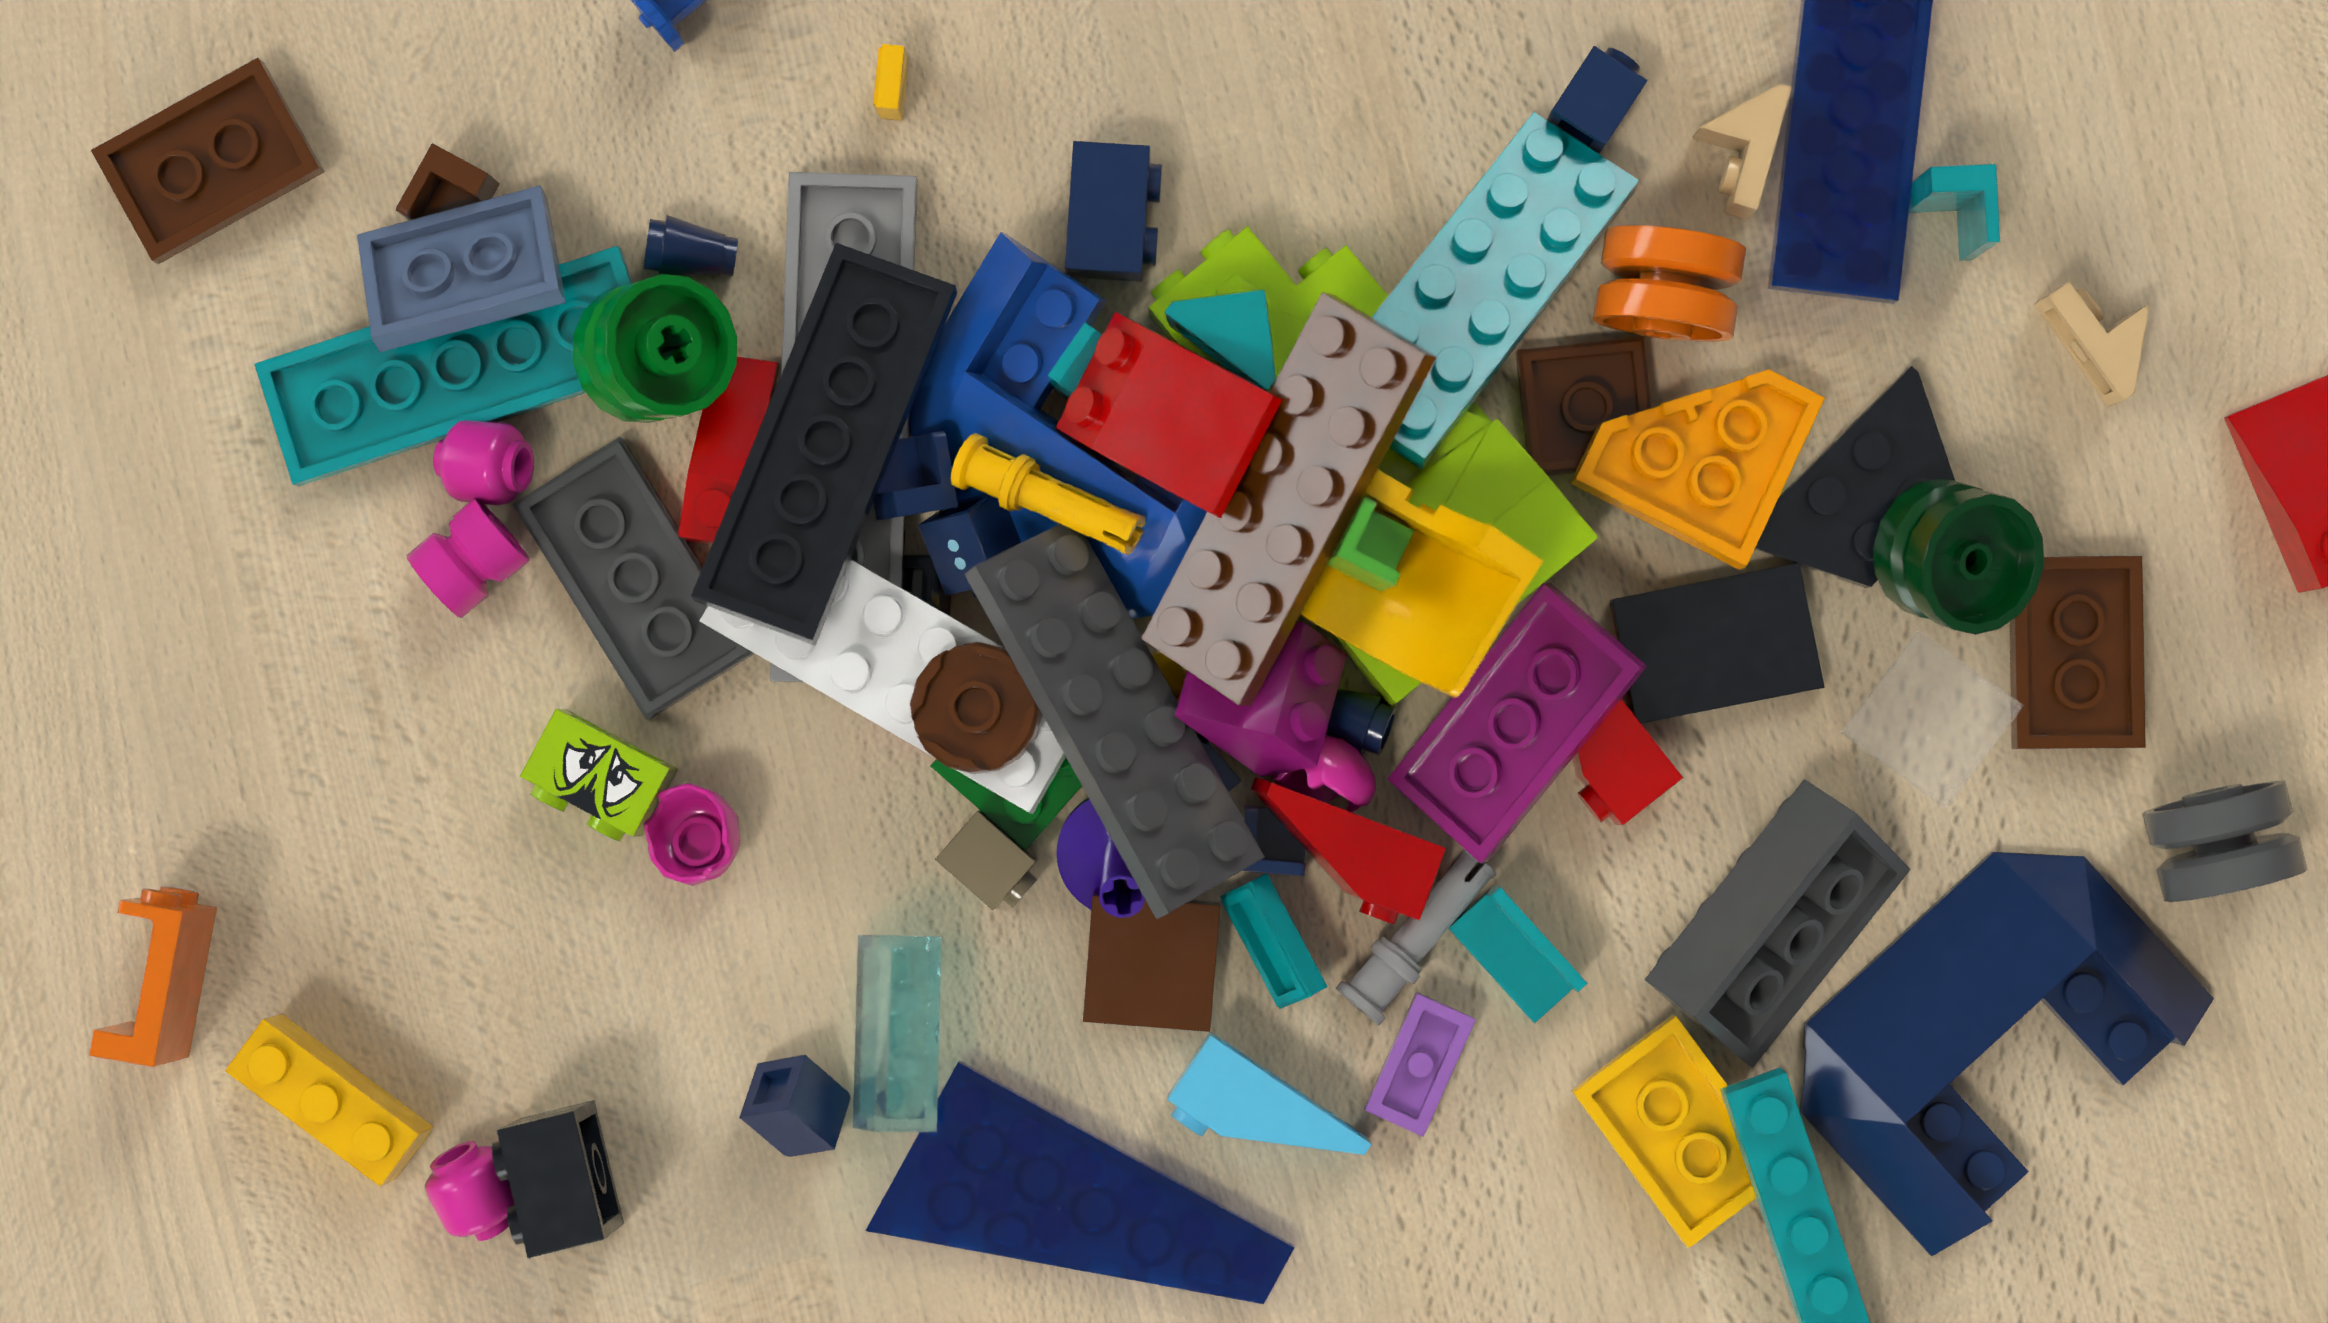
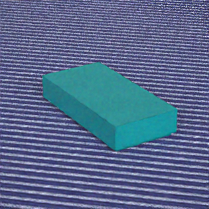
M1267 873L1220 896L1225 910L1279 1009L1309 998L1328 987Z

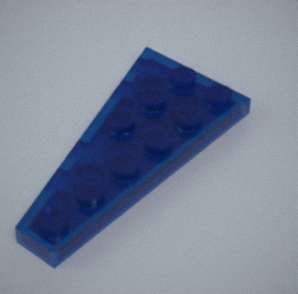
M960 1060L865 1230L878 1234L1259 1304L1265 1303L1294 1250L1292 1243Z

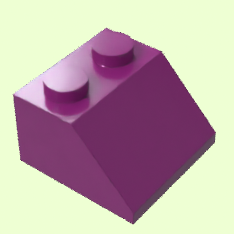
M1296 621L1252 706L1236 704L1187 671L1175 717L1261 777L1315 767L1318 765L1347 654L1305 622Z

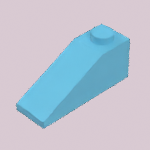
M1211 1031L1167 1095V1100L1177 1106L1171 1116L1202 1137L1210 1128L1224 1137L1365 1155L1372 1145L1368 1137Z

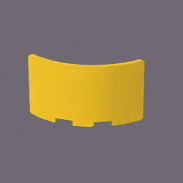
M1377 469L1364 496L1377 502L1374 511L1414 530L1396 568V571L1401 573L1396 586L1380 592L1326 565L1300 615L1397 671L1440 692L1457 697L1466 687L1543 560L1492 525L1471 519L1441 504L1436 511L1424 504H1421L1420 508L1412 505L1408 501L1414 493L1413 490Z

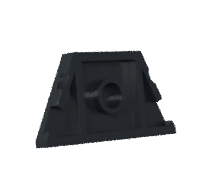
M1913 366L1907 368L1779 496L1754 550L1789 560L1792 564L1800 563L1801 567L1813 571L1819 570L1834 575L1837 579L1864 588L1872 587L1878 581L1875 575L1873 546L1880 521L1895 499L1920 482L1938 478L1955 481L1919 372Z

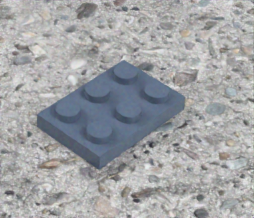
M541 185L357 234L371 338L380 352L566 303L549 203Z

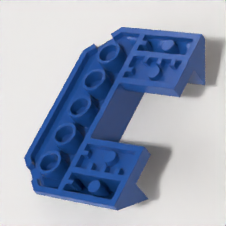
M1000 232L944 325L909 412L911 437L944 431L947 437L951 467H953L954 460L965 440L974 433L980 434L987 438L989 446L1016 458L1025 454L1035 459V462L1039 464L1041 472L1102 498L1122 509L1144 516L1146 519L1145 525L1142 528L1136 527L1144 530L1143 535L1134 551L1129 555L1090 536H1086L1132 620L1153 616L1207 511L1056 428L1059 421L1041 410L1054 388L1050 383L1048 374L1083 324L1093 325L1107 300L1006 233ZM971 486L965 490L955 487L957 501L986 494ZM1026 508L1019 511H1009L1021 543L1059 525V523L1050 520L1048 517Z

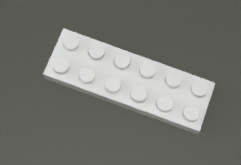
M851 559L816 646L709 606L700 619V622L927 754L929 753L925 751L917 737L918 734L914 728L910 701L918 676L932 658L956 646L982 642L1004 648ZM1042 715L1035 740L1018 760L999 771L979 774L956 771L1033 814L1066 756Z

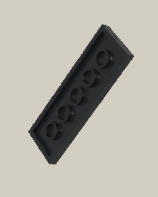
M835 243L691 594L695 602L816 646L956 298V285Z

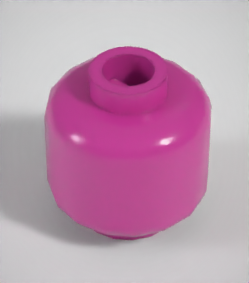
M464 420L457 422L448 431L445 439L438 442L433 455V466L436 475L441 477L446 492L455 500L470 502L476 498L481 504L498 506L509 504L520 492L528 488L534 472V454L531 445L524 440L521 432L511 424Z
M475 1141L463 1142L445 1151L432 1161L430 1165L432 1173L428 1177L424 1188L428 1199L450 1235L455 1237L475 1235L478 1241H485L499 1235L509 1227L507 1208L515 1204L509 1180L501 1181L497 1175L491 1146L478 1147Z

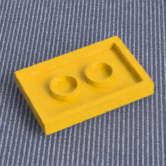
M1672 1015L1574 1087L1571 1092L1684 1245L1689 1249L1755 1200L1756 1196L1720 1089L1728 1085L1677 1016Z

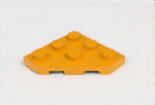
M1767 369L1746 376L1741 380L1713 389L1708 388L1662 403L1651 409L1603 422L1596 427L1570 484L1741 570L1747 566L1825 398Z

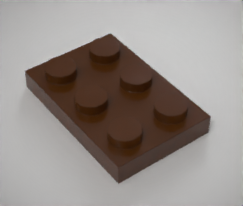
M259 58L241 66L91 150L151 261L157 264L166 261L325 172L265 63Z
M2142 556L2044 557V567L2037 591L2022 613L2009 622L2012 749L2146 748Z

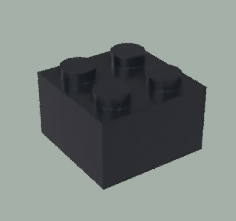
M595 1100L523 1117L497 1130L499 1142L492 1144L493 1162L499 1179L501 1181L509 1180L515 1205L508 1206L507 1208L508 1224L515 1244L524 1243L527 1259L604 1240L624 1224Z

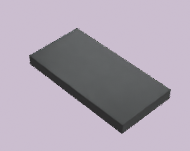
M617 438L513 503L517 513L646 720L657 716L755 654L700 622L708 606L695 602L691 594L703 565L688 541L678 537V525L623 438Z

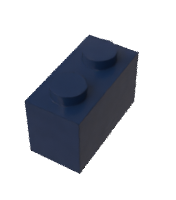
M1073 141L1065 271L1069 276L1073 278L1142 282L1143 265L1156 266L1158 228L1146 227L1147 202L1160 203L1162 164H1150V146Z

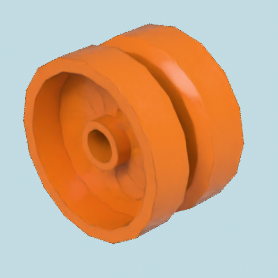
M1647 225L1610 227L1606 230L1604 236L1601 264L1614 275L1625 279L1610 280L1597 288L1593 321L1614 330L1665 340L1697 342L1731 340L1734 337L1738 305L1724 293L1715 290L1729 288L1742 280L1746 247L1740 242L1700 231Z

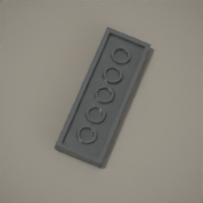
M1059 524L975 565L964 573L1156 919L1172 912L1265 858L1194 729L1175 717L1178 701L1146 643L1141 639V634L1084 534Z

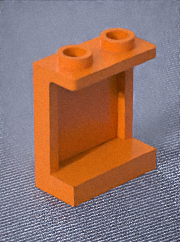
M160 887V890L142 888L140 898L119 901L117 913L147 918L153 922L136 1022L131 1021L95 1029L89 1056L150 1067L190 1057L217 907L197 904L198 892L172 887Z

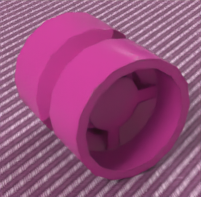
M476 498L472 499L453 515L454 519L449 523L451 533L449 537L432 533L406 555L410 565L426 586L459 618H463L489 596L486 582L488 579L502 582L505 578L509 579L530 561L529 556L512 533L485 504H481Z

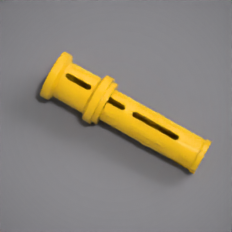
M974 433L970 435L961 446L954 460L951 471V483L953 486L962 490L970 486L998 498L999 506L1011 512L1014 510L1019 511L1023 508L1037 512L1061 525L1106 543V545L1126 555L1134 551L1143 535L1144 530L1136 527L1142 528L1145 525L1146 519L1144 516L1122 509L1102 498L1059 481L1041 472L1039 464L1035 462V459L1025 454L1016 458L989 446L987 438L980 434Z

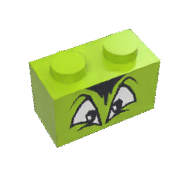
M556 708L519 777L534 784L530 793L534 798L563 812L569 803L591 814L586 823L589 827L611 839L621 842L625 833L632 837L643 836V824L650 818L658 805V793L669 787L678 768L567 709Z

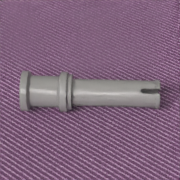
M1465 849L1462 850L1459 858L1430 891L1420 920L1408 917L1390 940L1382 937L1380 941L1376 940L1371 945L1373 954L1349 983L1341 981L1336 987V990L1377 1025L1384 1021V1009L1406 983L1415 984L1420 978L1419 973L1422 971L1418 966L1420 961L1434 947L1488 881L1496 876V872L1487 863H1480L1465 881L1466 875L1479 862Z

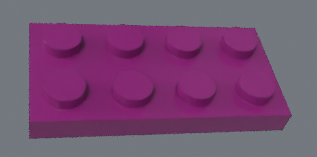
M1543 583L1482 659L1462 693L1450 699L1387 780L1480 863L1488 862L1643 673L1647 665L1552 583Z

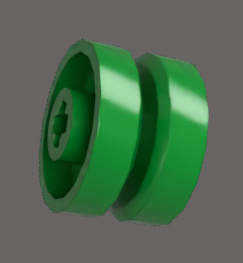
M659 274L605 291L584 309L573 334V365L582 389L599 409L622 421L652 423L667 418L672 419L707 408L727 389L737 365V334L729 311L711 289L687 276Z

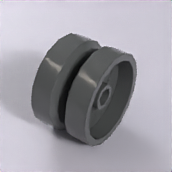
M2270 781L2246 786L2234 784L2208 789L2183 796L2182 800L2143 812L2142 815L2150 845L2160 849L2193 846L2194 848L2193 851L2166 859L2156 870L2164 901H2188L2233 893L2278 882L2306 872L2308 868L2300 837L2289 833L2256 836L2255 834L2257 831L2282 824L2293 813L2286 781Z

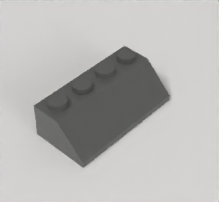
M1804 779L1794 793L1780 805L1774 818L1754 843L1740 855L1734 868L1715 892L1700 905L1695 917L1675 942L1660 955L1657 964L1644 980L1677 1009L1753 1068L1911 869L1857 813Z

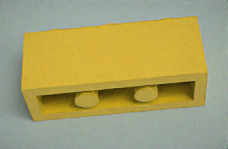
M283 1014L264 1018L225 1070L226 1073L379 1187L397 1179L434 1129V1126Z

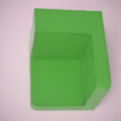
M1364 496L1327 565L1382 592L1396 586L1401 576V573L1396 571V568L1414 530L1374 511L1377 502Z

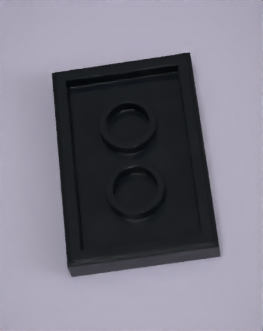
M1800 563L1609 600L1617 640L1647 665V668L1628 690L1631 711L1640 723L1825 688Z

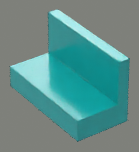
M1996 164L1930 167L1905 188L1906 213L1957 211L1959 261H1972L2000 242Z
M1493 885L1448 928L1534 1024L1572 989L1579 992L1588 984L1499 886Z

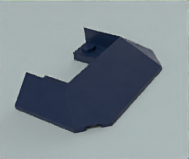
M1991 852L1804 1022L1803 1049H1805L1804 1084L1801 1087L1800 1113L1930 1256H1933L1991 1223L1993 1220L1985 1211L2029 1172L1951 1087L1950 1083L2037 1003L2042 1001L2117 1084L2124 1085L2170 1042L2185 1046L2214 998L2084 856Z

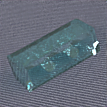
M858 935L853 1128L872 1132H937L942 937Z

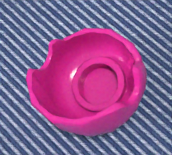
M1325 735L1317 766L1271 775L1270 777L1277 785L1328 804L1334 798L1341 795L1348 799L1347 811L1352 813L1361 806H1368L1376 792V777L1362 753L1345 740Z
M690 783L667 788L658 793V805L650 818L643 824L652 863L664 877L691 886L720 877L732 864L741 844L739 817L720 794Z

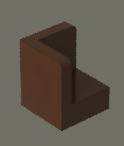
M432 143L399 201L396 211L406 219L413 220L491 199L500 183L487 172Z

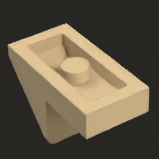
M1778 84L1707 122L1693 135L1695 140L1740 152L1739 158L1734 156L1728 157L1721 177L1718 192L1728 195L1723 213L1748 220L1758 210L1792 89L1791 86Z
M2070 281L2056 288L2034 304L2108 407L2124 401L2135 393L2149 313L2148 305L2133 311L2105 331L2099 322L2103 319V314L2096 301L2084 289L2080 288L2076 291Z

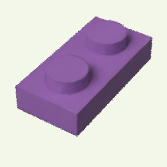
M1415 992L1364 1106V1110L1424 1137L1476 1019Z

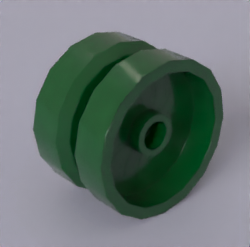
M1945 478L1917 483L1897 497L1880 521L1873 546L1875 575L1887 598L1903 611L1921 618L1931 619L1933 622L1949 629L1975 635L2000 629L2020 615L2037 591L2044 567L2043 536L2033 515L2015 499Z

